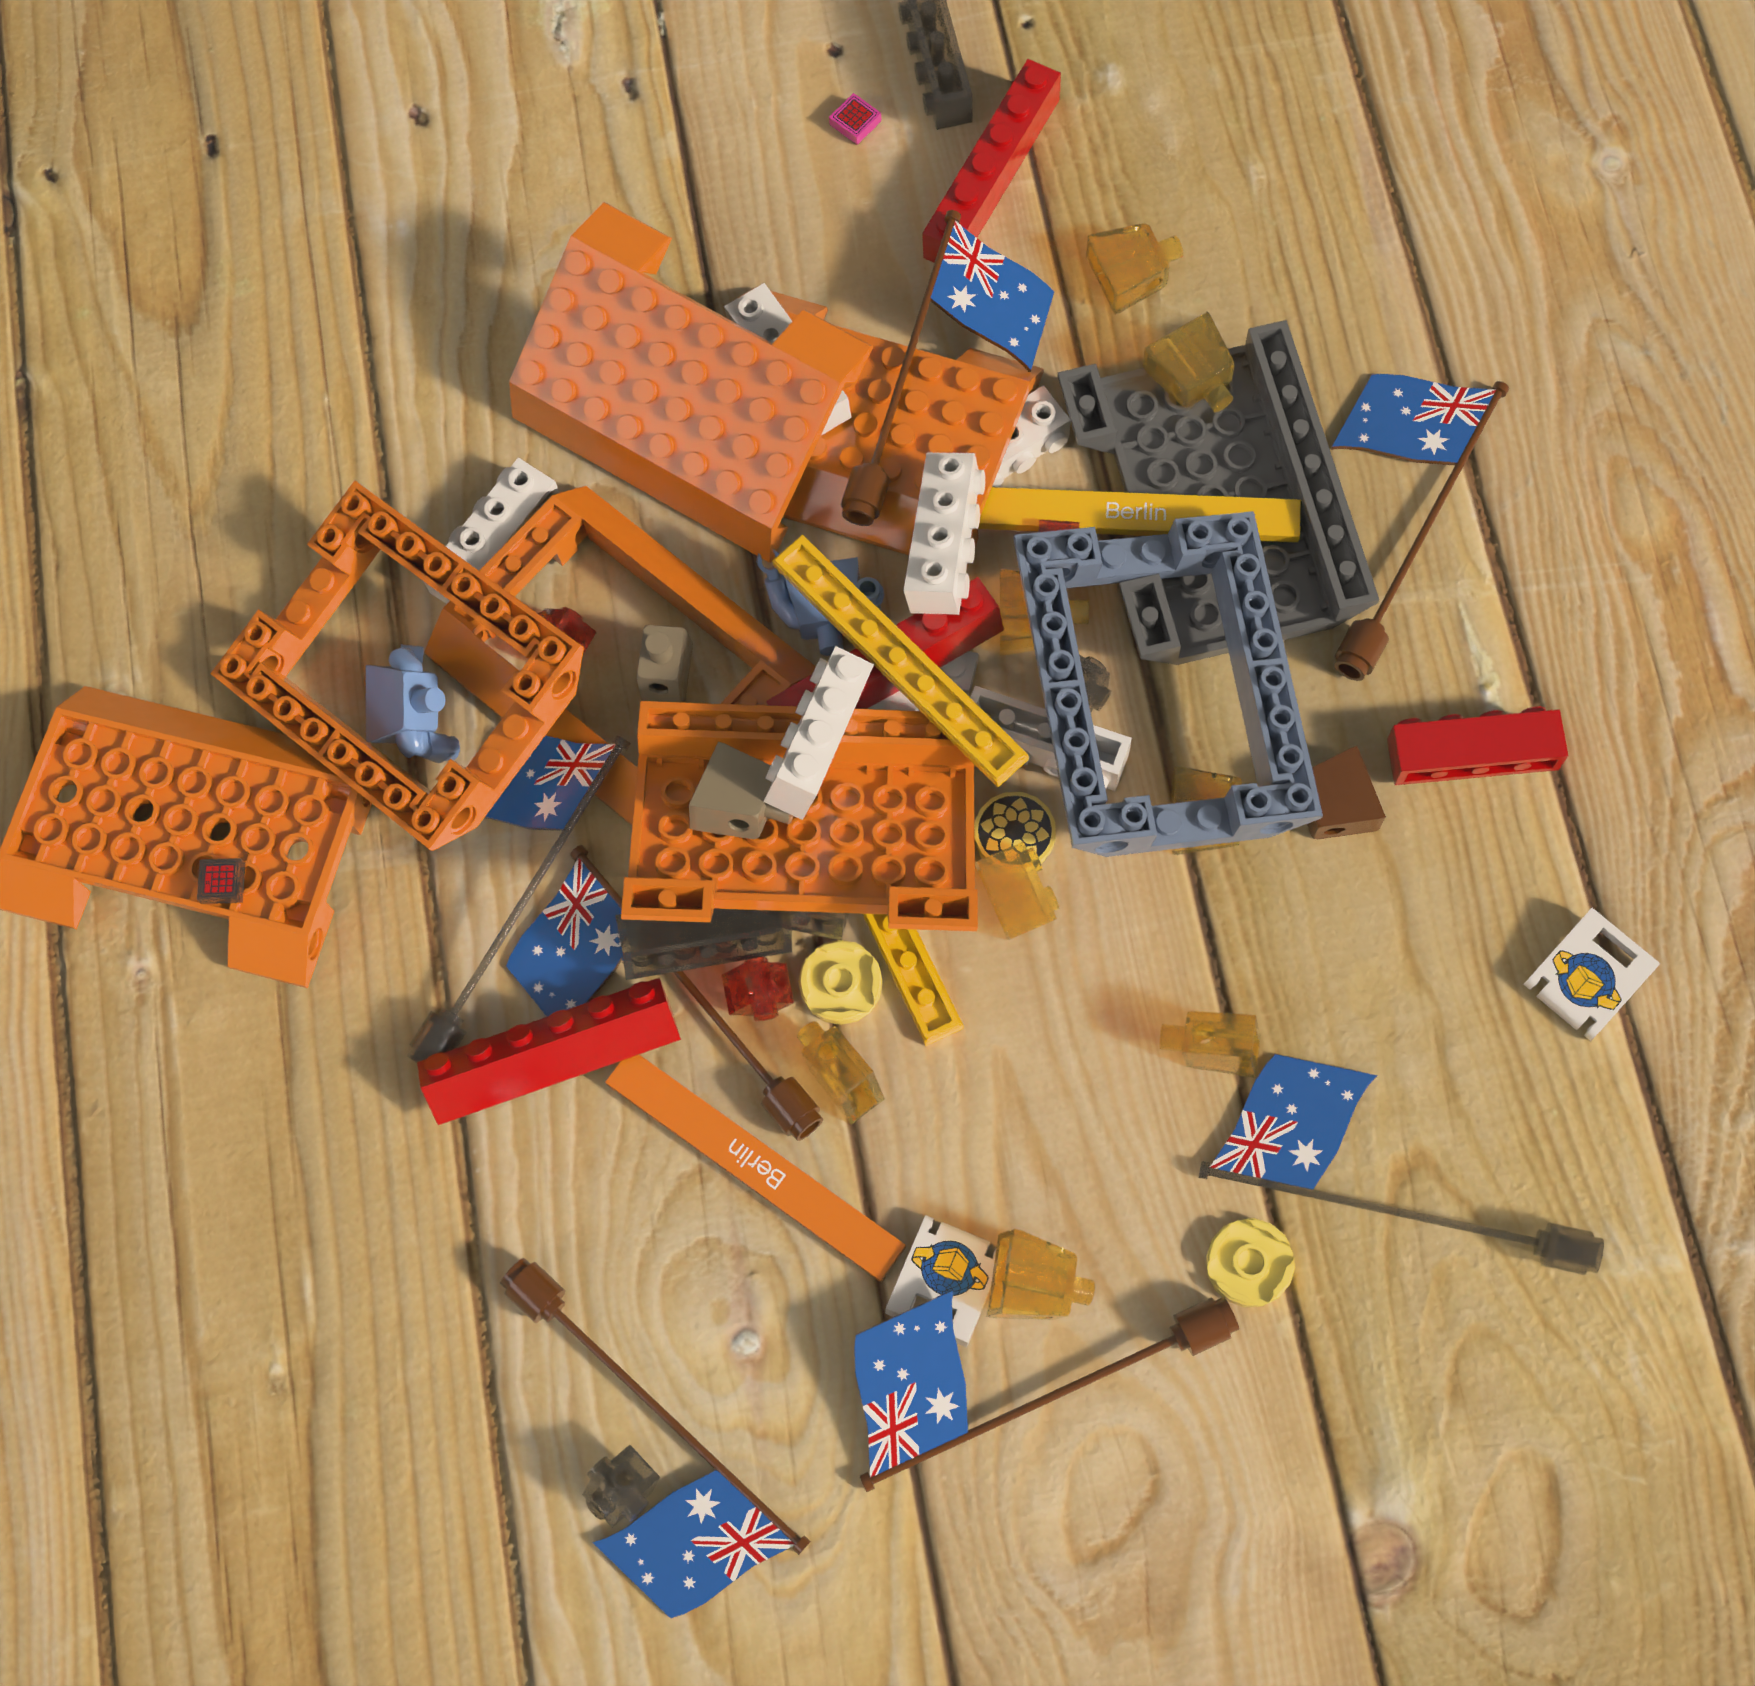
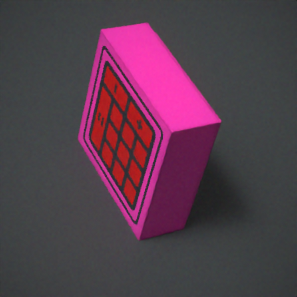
M854 93L829 116L830 126L856 145L882 121L881 112Z

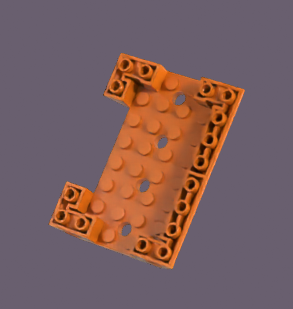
M84 686L55 708L0 847V910L77 930L91 893L89 889L80 883L82 882L229 919L228 967L230 969L308 988L334 914V910L326 902L349 834H362L372 803L286 734ZM68 785H76L77 792L75 797L69 802H59L58 796L60 791ZM152 804L153 813L151 817L142 822L135 821L134 815L136 810L141 805ZM229 823L231 829L225 839L220 841L211 839V832L216 825ZM297 842L308 843V852L302 859H289L288 852L292 845ZM218 861H238V876H237V890H236V895H235V889H236L237 862H218ZM202 863H203L202 884H201V870H202ZM235 864L234 892L229 894H203L205 865ZM200 884H201V896H221V897H200Z

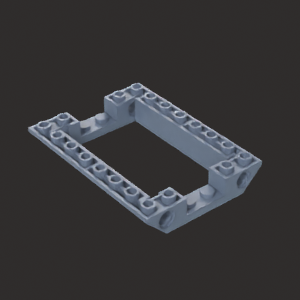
M1254 511L1175 519L1169 533L1163 535L1098 541L1095 527L1014 535V545L1072 848L1104 857L1264 839L1322 818V809ZM1158 573L1161 579L1212 574L1257 783L1233 785L1224 798L1152 806L1150 796L1145 795L1124 798L1120 803L1106 804L1108 800L1066 588L1114 584Z

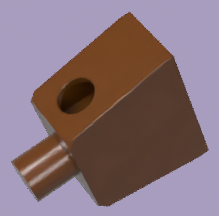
M1357 746L1349 748L1312 767L1323 814L1321 819L1307 824L1313 839L1318 840L1370 833L1380 829L1386 816Z

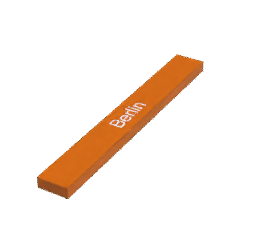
M641 1055L622 1060L605 1081L606 1085L879 1282L884 1280L906 1249V1245Z

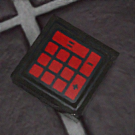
M241 858L201 859L199 862L197 900L201 904L243 903L246 863Z

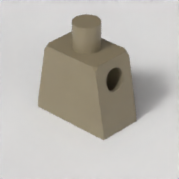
M645 625L637 671L641 701L685 703L693 650V641L686 629L681 627ZM660 684L668 687L664 691L655 690Z
M717 743L689 803L690 829L756 839L760 837L768 818L790 824L794 816L763 802L772 783L765 779L771 765L725 743Z

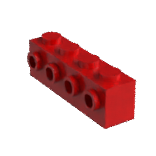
M1541 706L1524 709L1521 713L1505 714L1504 711L1493 710L1485 712L1479 717L1463 718V715L1451 714L1441 717L1438 721L1422 722L1419 718L1404 719L1398 722L1397 725H1393L1387 738L1394 786L1556 771L1562 767L1569 756L1560 709L1546 711V708Z

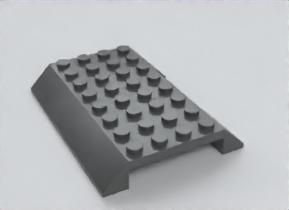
M1287 320L1249 328L1245 345L1100 378L1096 364L1058 372L1057 377L1077 445L1114 454L1125 493L1301 500L1299 541H1261L1283 640L1333 629L1379 602L1380 599ZM1158 573L1119 583L1140 659L1180 665L1229 653L1212 574L1161 579Z

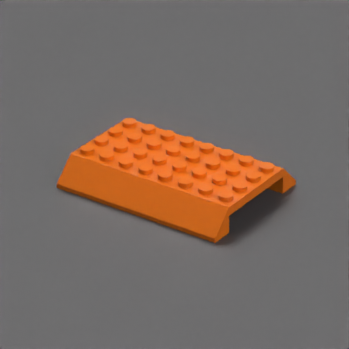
M603 202L570 236L509 381L512 417L756 556L760 554L762 559L771 563L775 557L773 549L778 551L788 529L787 526L780 523L833 408L845 383H857L873 346L807 310H802L774 343L769 342L644 274H657L672 238L614 206Z
M771 291L792 321L802 310H807L823 320L825 319L828 312L826 306ZM836 326L872 345L873 349L857 383H845L842 389L849 400L851 418L820 436L783 517L910 555L926 453H975L978 469L985 472L984 494H978L976 504H979L981 516L1026 399L1030 393L1037 390L1044 373V368L1032 366L1031 372H1028L1016 360L974 348L968 349L956 360L915 348L879 462V466L884 469L890 478L880 515L874 519L873 524L870 526H859L850 523L842 516L843 508L841 507V501L852 468L863 463H871L908 346ZM972 529L971 538L974 539L975 547L979 539L978 529Z
M640 701L637 733L639 759L628 877H624L621 919L711 922L714 909L887 914L889 929L977 931L978 889H975L974 764L921 711L854 709L817 796L803 820L794 816L792 822L786 824L768 818L760 837L748 839L690 829L689 803L718 742L725 743L769 765L772 764L776 755L783 758L787 748L780 745L790 723L793 722L798 725L802 717L795 713L797 707Z

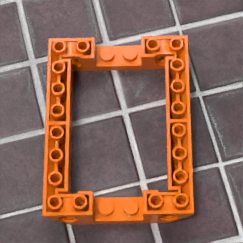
M354 480L307 543L322 558L276 619L258 609L210 674L425 847L434 851L478 827L571 702L577 692L584 647ZM380 550L384 551L529 659L520 672H514L501 690L515 702L467 767L450 759L436 777L438 782L431 791L286 677Z
M587 486L552 495L479 570L515 597L552 558L563 566L578 551L577 546L588 535L592 542L752 668L720 704L768 706L767 700L813 674L816 667ZM449 601L440 613L424 653L487 707L503 718L515 701L501 690L514 672L520 671L485 643L489 637L493 639L496 634ZM566 708L546 734V736L575 743L609 744ZM616 751L591 793L632 826L638 767Z

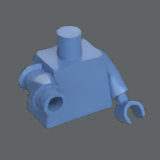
M773 549V553L777 557L779 553ZM758 554L756 558L757 565L767 574L764 582L773 611L789 628L799 629L802 639H818L820 654L831 656L835 646L844 650L843 634L782 574H779L774 566L771 568L764 567L761 555ZM858 557L830 561L881 610V603L884 598L883 587L874 578L865 577L860 579Z
M401 644V648L395 649L390 653L389 663L391 667L366 665V741L369 743L397 744L400 752L407 758L416 755L435 763H443L450 759L455 760L460 752L458 739L455 736L433 733L438 728V712L443 709L446 701L443 691L438 688V677L435 673L423 671L424 650L422 646Z

